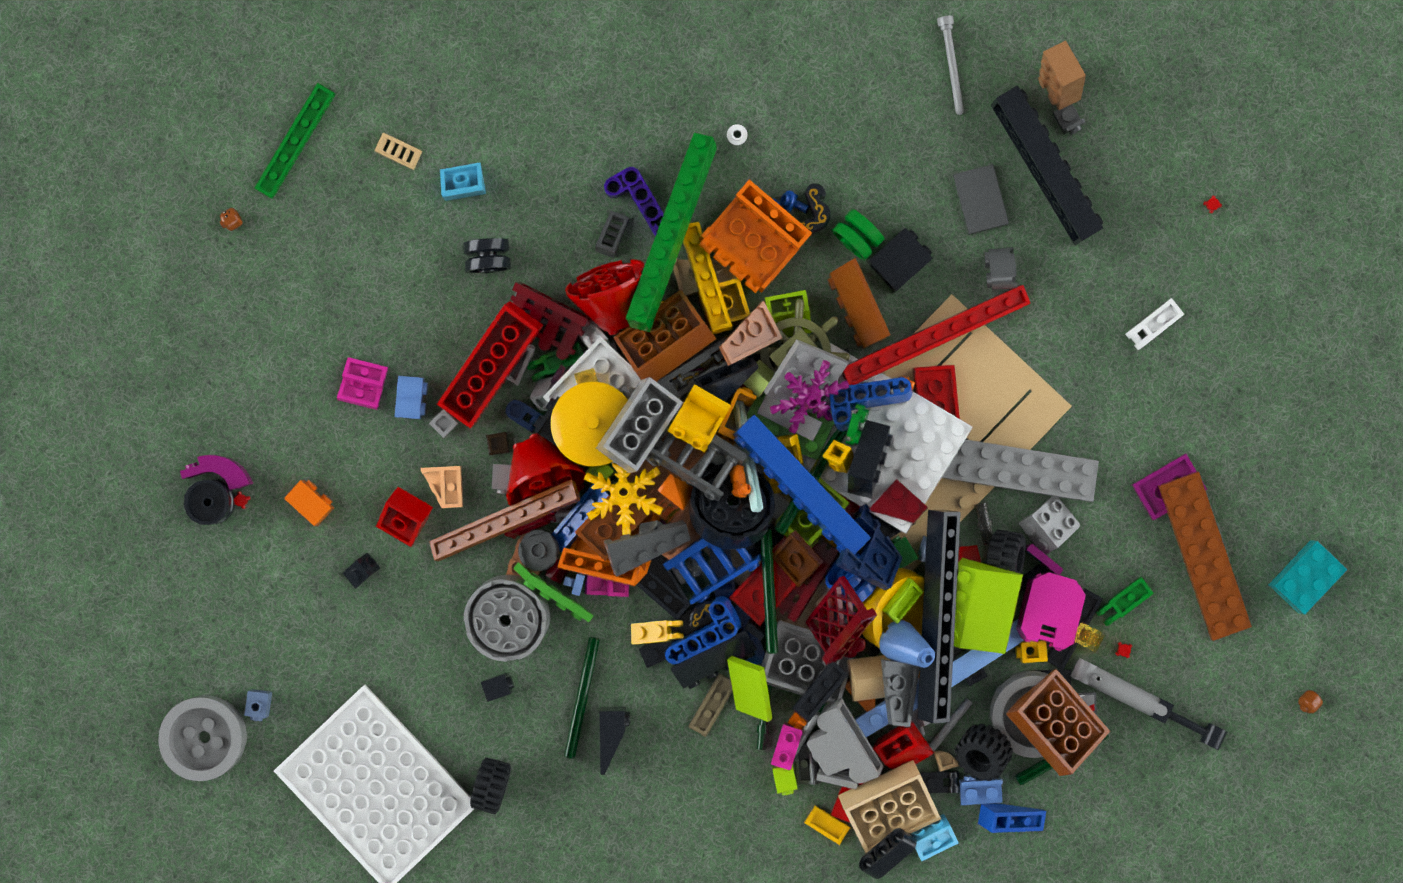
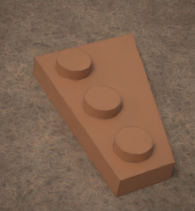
M764 301L719 346L728 366L782 339Z

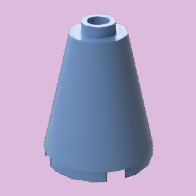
M901 620L898 624L892 622L888 625L889 629L886 633H882L879 646L881 653L887 659L923 668L928 667L934 661V650L911 623L905 620Z

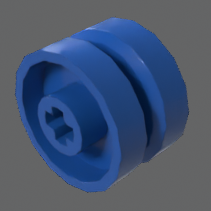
M857 552L855 556L859 559L861 554ZM836 560L826 574L825 584L831 589L839 577L845 576L862 602L866 600L877 586L838 567ZM841 585L842 595H845V590Z

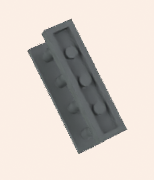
M679 411L676 412V414L670 421V424H672L673 420L675 419ZM668 433L658 450L652 448L647 457L650 458L649 460L653 464L665 467L703 491V494L708 499L717 501L720 500L724 493L719 488L732 467L742 465L747 457L746 453L715 434L707 448V453L694 473L682 467L694 449L689 443L686 444L676 462L665 456V453L676 438L673 434ZM715 454H720L725 458L726 462L713 483L709 484L701 476Z

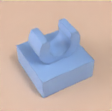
M577 573L575 579L565 576L563 585L573 587L571 594L580 596L585 575Z

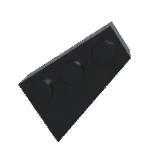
M869 420L865 421L848 472L847 493L872 499L876 483H879L881 465L885 464L887 458L886 448L890 447L892 443L891 426Z
M660 555L651 560L647 574L637 583V586L673 618L678 620L690 606V603L670 570L667 571L663 563L665 560Z

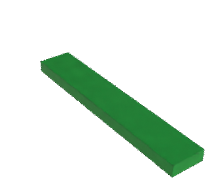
M319 83L316 84L254 187L256 190L271 199L274 198L336 94Z

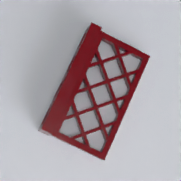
M845 576L839 577L805 621L825 652V655L822 657L824 663L827 665L842 659L874 620L877 613L873 608L866 609ZM841 585L845 590V595H842ZM832 597L836 598V607L833 606ZM842 600L846 601L847 610L843 609ZM852 603H854V605L858 609L857 613L853 612ZM824 609H827L828 618L824 617ZM834 612H837L838 621L834 620ZM844 615H847L848 624L844 623ZM814 620H818V622H819V629L817 628L816 624L814 623ZM825 623H828L829 632L825 630ZM835 626H838L839 635L835 634ZM826 637L830 638V646L826 641Z

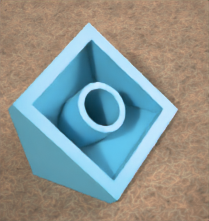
M481 163L440 170L441 194L445 201L486 194Z

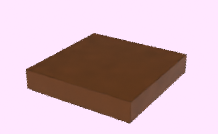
M796 530L773 553L775 562L798 588L823 563V560Z

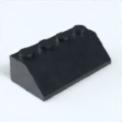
M742 628L732 638L679 664H673L671 671L683 689L687 686L689 689H692L700 684L699 680L705 677L708 680L719 674L717 671L724 667L728 670L727 659L731 656L747 660L755 655L754 651L757 650V647L749 632Z

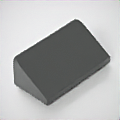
M804 742L795 757L797 784L816 785L821 783V781L816 780L820 765L813 759L807 742Z

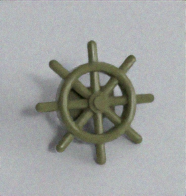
M798 299L795 306V318L775 323L782 336L780 342L783 345L779 348L768 345L753 354H760L761 361L775 373L796 339L814 347H817L815 342L819 339L824 351L848 361L850 359L848 353L831 352V345L826 335L838 323V318L833 316L819 327L814 322L803 318L804 301ZM794 326L793 336L789 339L782 330ZM802 327L811 330L813 334L808 336ZM770 358H771V359L775 362V364H776L774 367L772 366V364H771V362H770Z

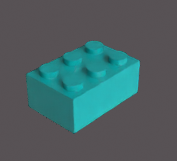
M1310 540L1268 585L1297 613L1305 615L1348 569L1318 541Z

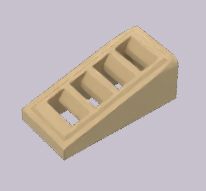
M382 133L375 148L377 154L412 170L415 169L422 154L421 150L385 133ZM387 141H390L387 151H383ZM395 144H397V145H398V148H397L395 154L392 155V154H391V153H392V150H393ZM406 148V151L402 159H400L399 156L402 152V149ZM412 151L414 152V154L412 156L410 163H408L406 161L410 152Z

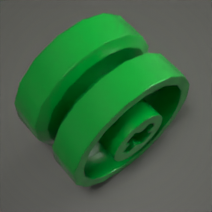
M851 209L844 217L847 224L839 222L832 232L850 252L865 261L872 254L870 246L877 248L885 238L866 217L855 209Z

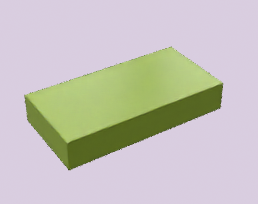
M908 578L884 607L883 612L893 622L898 624L924 591L912 579Z

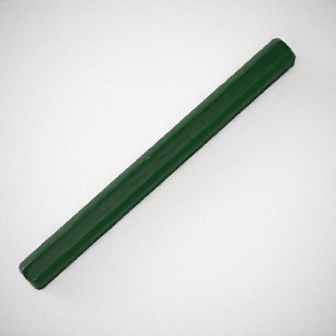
M837 429L833 433L809 473L817 481L829 464L823 458V454L833 440L842 443L847 435V431ZM792 501L775 526V530L782 535L786 533L800 510Z
M769 528L767 533L761 538L767 653L776 654L778 653L772 530Z
M590 637L588 640L564 757L574 759L577 751L600 639L596 637Z

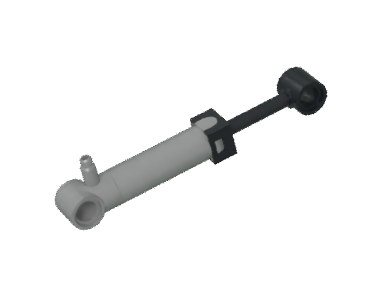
M1081 658L1078 659L1070 677L1164 724L1167 719H1170L1200 734V742L1218 751L1228 733L1211 723L1203 727L1173 712V704Z

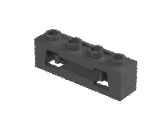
M725 335L659 379L657 383L678 399L683 400L686 397L685 394L695 384L693 379L727 365L725 359L721 361L724 358L721 351L714 352L719 349V346L728 336ZM714 353L713 356L717 362L721 361L717 365L715 363L688 379L685 385H683L684 382L680 376L676 377L679 374L684 375L711 358L710 354Z

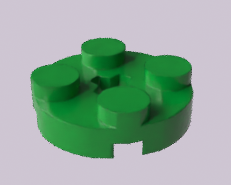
M858 403L855 408L859 410L856 411V414H852L847 432V437L851 438L845 442V444L851 446L858 444L862 430H860L862 423L864 424L869 415V410L865 409L866 406Z

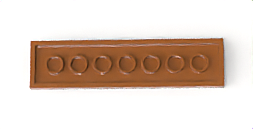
M669 432L661 439L662 441H664ZM675 438L668 449L671 453V456L668 458L676 462L687 442ZM694 448L682 467L690 471L707 453L708 449L704 453ZM645 459L638 471L632 472L627 477V481L633 483L635 482L636 475L640 478L643 469H646V472L649 473L655 467ZM661 465L655 466L661 473L652 479L655 484L644 485L646 489L638 488L637 490L639 497L646 495L645 499L656 498V501L653 503L656 505L665 498L658 489L668 476L672 474L682 479ZM621 490L619 494L625 496L628 492L627 490ZM635 503L629 506V510L634 513L629 515L635 521V525L630 524L631 533L648 516L642 507L638 510ZM613 505L612 512L608 509L603 519L601 514L593 520H590L588 517L574 532L604 561L609 558L604 540L611 539L614 541L622 536V524L616 525L621 516L617 515L621 510L619 505Z
M1196 471L1158 485L1211 640L1214 641L1252 627L1200 473Z

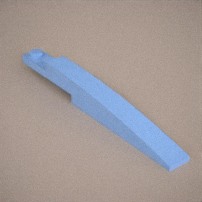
M1018 619L1012 623L1006 652L1024 641L1016 630ZM967 649L953 657L952 687L1003 654ZM919 678L913 711L918 708ZM885 701L855 718L865 737L888 725Z

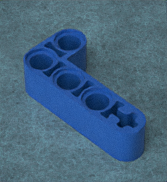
M900 377L849 385L847 389L838 390V395L830 394L832 418L835 427L840 431L848 430L852 410H858L855 408L857 403L865 405L866 408L909 401L913 393L910 381ZM900 388H905L904 392H900ZM881 390H884V391L887 392V393H886L885 395H883V396H878V395H877V392H879V391H881ZM861 393L866 395L863 399L856 398ZM838 397L845 398L843 402H835ZM841 416L848 417L844 422L837 421Z
M719 596L711 603L709 613L714 621L713 623L684 636V639L674 641L667 648L665 657L669 663L679 664L736 635L741 627V620L727 597ZM716 604H721L725 611H718ZM726 623H732L735 630L728 629ZM708 631L714 632L716 639L710 638ZM690 640H695L699 646L693 647L690 644ZM683 648V650H682V652H681L680 654H678V653H675V654H674L673 651L677 652V651H679V650H681V649Z

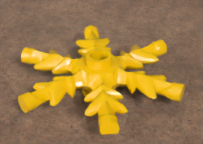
M612 463V466L618 472L614 473L619 478L616 484H611L609 477L606 481L601 472L598 473V477L587 472L584 480L594 484L591 489L603 488L601 493L607 490L611 493L609 499L601 498L603 502L592 503L596 508L587 513L590 520H593L599 514H601L603 519L608 509L612 512L613 505H619L621 510L617 515L621 516L616 525L622 524L623 536L631 535L630 524L635 525L634 519L629 515L634 514L629 510L630 504H637L638 510L642 507L646 515H649L650 510L661 515L663 507L653 504L656 498L645 499L646 495L641 497L637 495L638 488L646 489L644 485L655 484L652 479L661 474L657 467L649 473L646 472V469H643L640 478L636 475L635 482L633 483L627 481V477L631 473H628L616 463ZM621 490H627L628 492L625 496H621L619 493Z

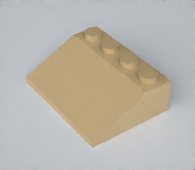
M914 760L859 785L857 789H850L838 795L865 853L870 851L896 828H901L911 834L941 820Z

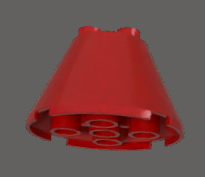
M631 259V263L624 264L622 260L588 270L576 277V283L573 285L569 283L566 286V294L601 330L607 331L608 335L617 334L620 332V329L629 327L626 315L645 267L644 262L641 260Z
M538 433L530 435V439L513 445L514 451L506 493L509 506L569 480L576 482L578 493L584 488L583 483L586 481L584 480L585 470L579 464L569 460L556 445Z

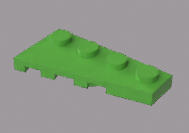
M518 562L513 568L525 580L523 584L533 591L537 588L541 591L539 594L548 601L551 598L556 601L555 605L564 611L566 609L572 611L570 614L577 620L581 621L583 618L590 622L593 615L585 607L566 594L562 595L563 593L550 583L547 585L540 576L534 572L530 573L521 563Z

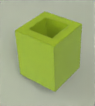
M793 765L791 770L772 766L777 794L782 793L783 796L793 794L794 790L798 789Z

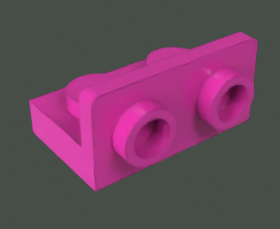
M784 722L771 765L791 770L803 731L791 727L792 725Z

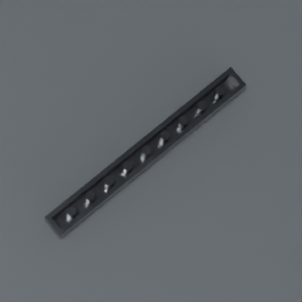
M945 509L928 510L922 637L934 650L935 658L928 667H920L917 719L933 724L950 722L961 512Z

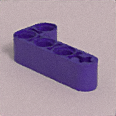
M628 167L608 178L604 183L607 196L618 198L629 192L653 235L656 237L659 229L656 222L663 218L664 213L640 172L634 167ZM629 173H634L637 175V179L634 182H628L626 176ZM612 183L619 185V190L615 193H611L608 190L609 185ZM645 191L648 196L645 200H639L636 198L637 192ZM654 208L658 211V214L654 218H649L646 215L647 210Z

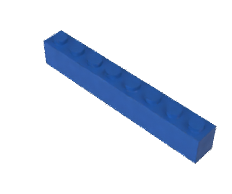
M755 415L751 416L732 434L737 445L741 448L745 447L750 453L749 457L756 464L760 463L763 466L764 473L770 479L774 478L779 483V489L794 499L792 501L794 505L800 510L803 509L808 514L807 518L814 525H818L823 530L822 534L829 541L832 540L837 545L836 549L840 553L848 548L855 555L871 539Z

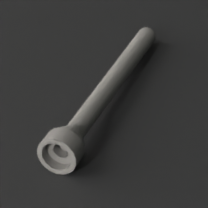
M952 15L937 18V23L944 35L956 114L962 115L964 108L951 32L954 18Z

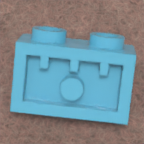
M944 814L940 815L941 820L911 833L917 840L915 849L921 861L958 844L957 838Z

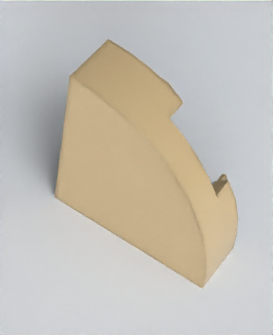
M939 750L934 751L939 772L959 766L958 761L951 754Z

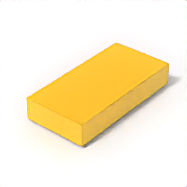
M816 805L804 822L838 845L841 844L850 829V826Z

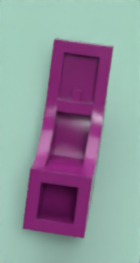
M224 456L197 457L199 465L197 462L185 466V470L180 471L182 479H189L208 472L217 473L224 478L229 490H236L253 484L251 477L239 463Z

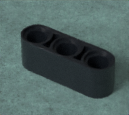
M901 828L894 829L861 858L859 868L875 879L882 878L915 849L917 844L916 838Z

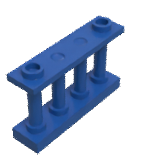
M700 537L672 559H666L663 565L667 571L674 567L675 570L678 569L695 593L689 601L692 605L697 601L698 603L705 601L709 597L708 594L746 570L749 572L755 570L759 566L762 555L759 553L752 558L746 548L736 549L745 563L735 568L720 547L714 546ZM706 546L713 550L728 572L719 579L701 555V549ZM689 557L695 559L711 584L701 589L684 565V560Z

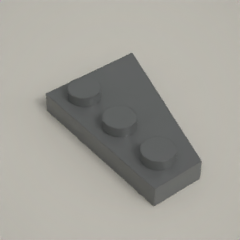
M881 659L888 724L910 727L920 667Z

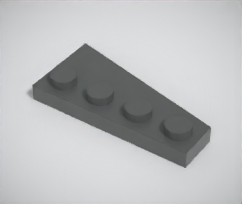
M680 520L658 526L656 530L649 531L646 529L640 531V534L629 536L627 534L620 536L618 540H604L613 573L618 577L691 539L687 524Z

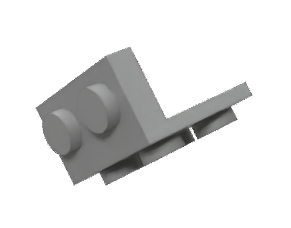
M1051 496L1034 513L1018 523L1036 547L1045 555L1057 549L1080 527L1079 522L1059 497Z

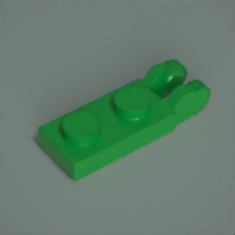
M576 341L573 347L576 350L575 354H570L567 359H559L556 355L557 350L529 363L527 366L528 370H534L542 365L546 369L534 374L531 377L532 381L536 382L571 368L584 354L579 341Z
M1140 576L1109 599L1108 603L1096 611V614L1098 616L1103 615L1112 607L1116 613L1106 618L1103 622L1105 626H1109L1118 618H1122L1153 595L1154 592Z

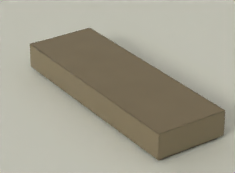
M721 673L718 674L691 720L689 728L705 737L708 735L733 692L731 679Z

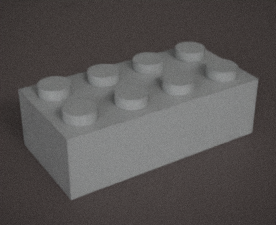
M652 378L642 379L596 449L628 473L637 472L683 402Z

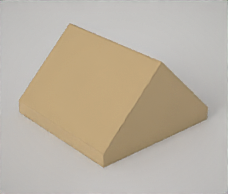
M884 655L847 660L853 702L885 697L881 659H889Z

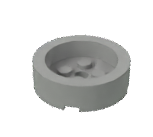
M500 575L487 580L472 594L466 604L464 621L467 637L481 654L490 659L504 662L522 659L538 647L548 631L550 609L547 599L539 594L541 591L537 588L533 591L524 585L525 580L520 576ZM502 615H509L511 619L509 625L501 623L500 617Z
M1023 671L1010 676L1009 679L996 689L990 704V719L993 728L999 729L1001 734L1007 736L1006 739L1010 741V747L1013 748L1015 754L1029 758L1043 756L1006 713L1024 694L1048 675L1041 671Z
M210 695L192 697L177 704L165 716L159 730V749L167 766L177 775L193 781L211 780L228 772L242 757L247 742L246 726L239 711L228 701ZM202 731L210 734L209 742L204 743L200 740V733Z

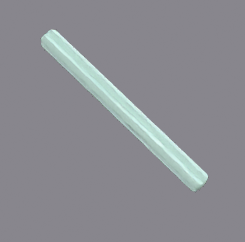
M737 400L733 407L736 429H739L747 421L744 402ZM740 447V450L747 454L743 466L746 483L751 487V492L748 494L751 511L761 512L763 502L756 464L749 457L750 453L745 447Z

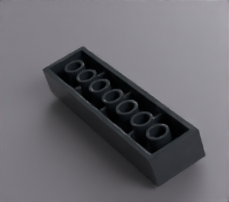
M1017 85L997 97L990 106L1073 244L1077 245L1102 230L1103 220L1098 213L1095 214L1092 210L1091 200L1087 195H1083L1080 190L1082 186L1079 180L1071 175L1070 165L1066 160H1062L1059 155L1060 149L1055 142H1051L1048 137L1050 133L1044 124L1041 125L1038 120L1037 110L1033 106L1030 107L1027 102L1028 96L1026 92Z

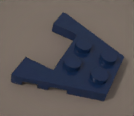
M864 504L860 506L855 520L869 533L871 539L865 544L859 559L846 548L841 551L836 565L883 590H887L892 586L902 561V556L889 536L885 537L879 529L881 524L877 519L872 518L868 512L870 511L869 506Z

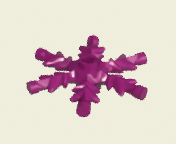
M823 360L820 370H814L815 379H811L812 385L806 384V381L802 382L801 375L796 379L791 372L785 374V379L790 383L787 388L794 389L792 393H797L798 397L795 399L789 397L790 401L781 399V404L770 406V412L773 415L781 410V414H784L789 409L792 411L796 405H800V408L794 412L795 415L789 420V422L793 423L789 427L791 433L795 434L799 424L805 423L804 415L808 416L807 409H813V414L817 412L818 419L821 416L827 421L833 419L832 413L828 411L831 409V406L825 405L827 402L821 401V397L826 396L829 398V394L838 395V390L849 388V383L847 380H844L838 384V380H835L829 386L826 384L822 389H819V386L825 383L824 379L830 374V372H826L831 365L830 362Z

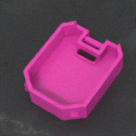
M1049 572L1039 573L1028 580L1016 626L1021 639L1029 643L1031 641L1038 642V640L1050 643L1049 647H1053L1057 651L1064 650L1074 644L1086 596L1076 580ZM1042 624L1056 628L1055 632L1041 629ZM1040 632L1045 633V634H1049V635H1052V636H1051V638H1050V637H1047V636H1043V635H1040Z

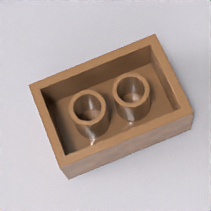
M1064 41L1043 51L1038 80L1041 87L1047 89L1050 103L1053 106L1056 105L1058 110H1061L1081 100L1086 75L1068 43Z

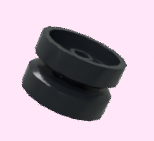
M486 238L463 243L464 254L473 257L465 261V271L467 273L487 274L511 269L510 258L501 255L510 250L508 239Z
M201 480L188 488L184 496V508L192 521L201 525H216L225 522L231 517L235 509V495L233 490H229L228 485L220 480ZM208 499H210L212 502L210 506H208V504L210 503L207 501Z

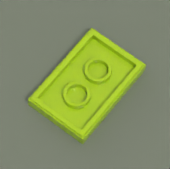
M731 656L727 659L736 710L769 722L773 717L764 667Z

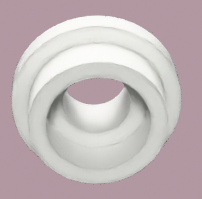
M742 125L731 126L727 131L728 141L733 145L743 144L747 139V130ZM739 131L741 137L735 138L733 133Z

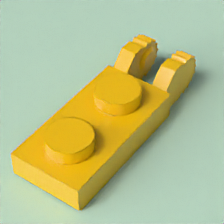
M664 620L631 624L632 645L684 639V635L681 633L671 634V627L683 626V621Z

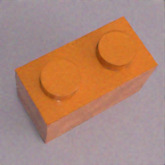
M300 480L284 499L313 526H318L334 509L331 505L333 501L325 494L321 496L316 491L317 486L310 480L307 482Z

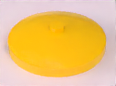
M585 382L567 390L558 399L551 416L552 436L561 453L569 460L588 467H598L612 463L613 461L597 450L596 447L628 399L615 387L601 382Z

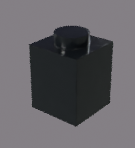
M506 673L481 682L487 702L509 695L513 692L512 688H515L512 677H507Z

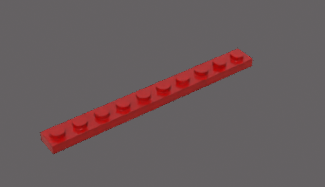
M1019 285L1017 288L1003 292L849 363L842 373L844 380H847L849 385L858 384L1031 304L1024 285Z

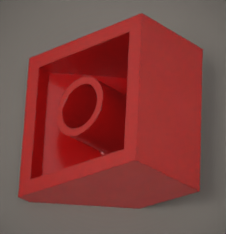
M397 487L386 501L376 527L412 547L427 522L433 507Z

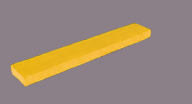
M694 222L689 224L683 244L710 330L713 334L732 330L730 317L710 255L699 246L701 242L699 238L703 234L700 223Z

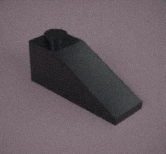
M749 355L729 366L727 364L693 379L698 387L726 401L759 367L753 357Z

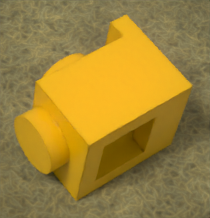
M833 440L823 454V458L828 461L829 467L834 471L848 473L854 457L852 448Z
M1038 640V642L1031 641L1030 643L1023 641L1019 643V646H1015L1016 658H1020L1022 663L1048 661L1046 641ZM1028 647L1033 648L1031 655H1028L1026 652Z

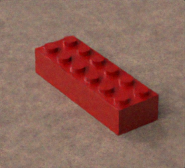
M511 301L504 304L437 405L467 427L472 428L544 325Z

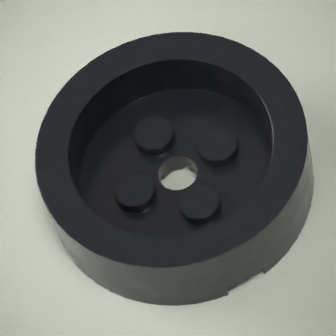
M723 464L707 469L701 478L712 484L722 469ZM758 471L757 475L763 502L761 512L751 511L748 494L745 498H739L731 493L733 484L731 483L730 472L719 490L724 492L719 501L708 499L703 494V491L693 486L689 502V517L693 528L705 541L724 549H741L755 544L767 533L775 510L774 492L768 480ZM733 498L739 504L729 506L727 500Z

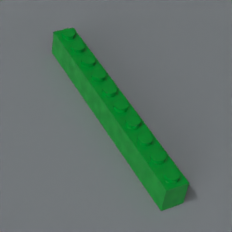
M695 132L692 136L626 315V320L631 328L646 332L651 331L717 150L714 138Z

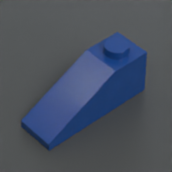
M999 803L981 804L978 824L991 833L1043 831L1046 811Z

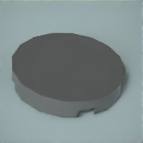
M533 530L527 533L518 547L519 558L522 564L529 569L545 571L551 568L558 560L560 552L557 539L550 532Z

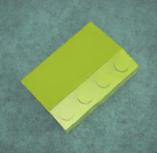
M965 558L958 562L954 647L1006 653L1023 574Z

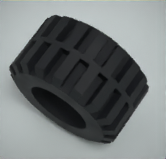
M997 529L989 543L986 564L1021 574L1026 554V541L1023 533Z
M975 724L967 729L957 744L955 758L959 761L958 765L964 769L965 773H969L971 777H977L981 781L984 779L991 781L992 779H997L1002 774L1012 758L1013 748L1010 747L1011 743L1006 739L1007 736L1001 734L999 729H994L991 725L985 726V724H980L978 726Z
M485 757L480 765L470 799L471 808L491 814H496L499 811L511 772L509 763Z

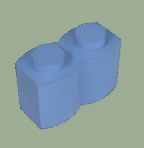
M398 376L395 417L421 419L422 415L426 414V403H423V396L428 393V383L425 382V378Z

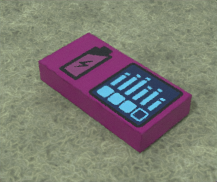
M1033 544L1026 545V552L1049 571L1056 575L1062 573L1063 568Z

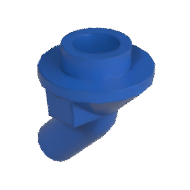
M787 191L780 198V204L786 211H791L794 207L807 213L809 209L808 205L797 200L798 195L793 191Z

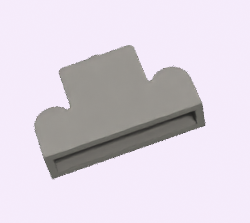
M841 698L825 705L817 719L820 729L812 732L807 742L813 759L818 762L827 776L849 768V776L856 783H865L879 777L884 766L843 699Z

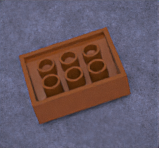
M856 258L830 272V278L827 279L831 290H836L839 296L836 298L839 308H844L847 314L844 318L848 327H853L855 331L853 338L856 345L865 349L889 337L891 334Z
M679 290L660 304L650 332L629 326L616 335L614 340L641 380L650 377L657 382L708 346L716 338L684 292Z
M1054 669L1024 694L1006 713L1059 776L1073 774L1110 733V730L1057 669Z

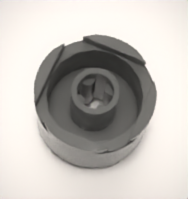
M1013 247L988 249V252H984L985 268L990 267V272L986 273L987 288L992 290L1017 288Z

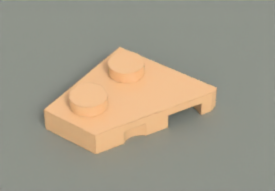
M461 466L421 468V472L429 483V487L435 494L441 508L463 507Z

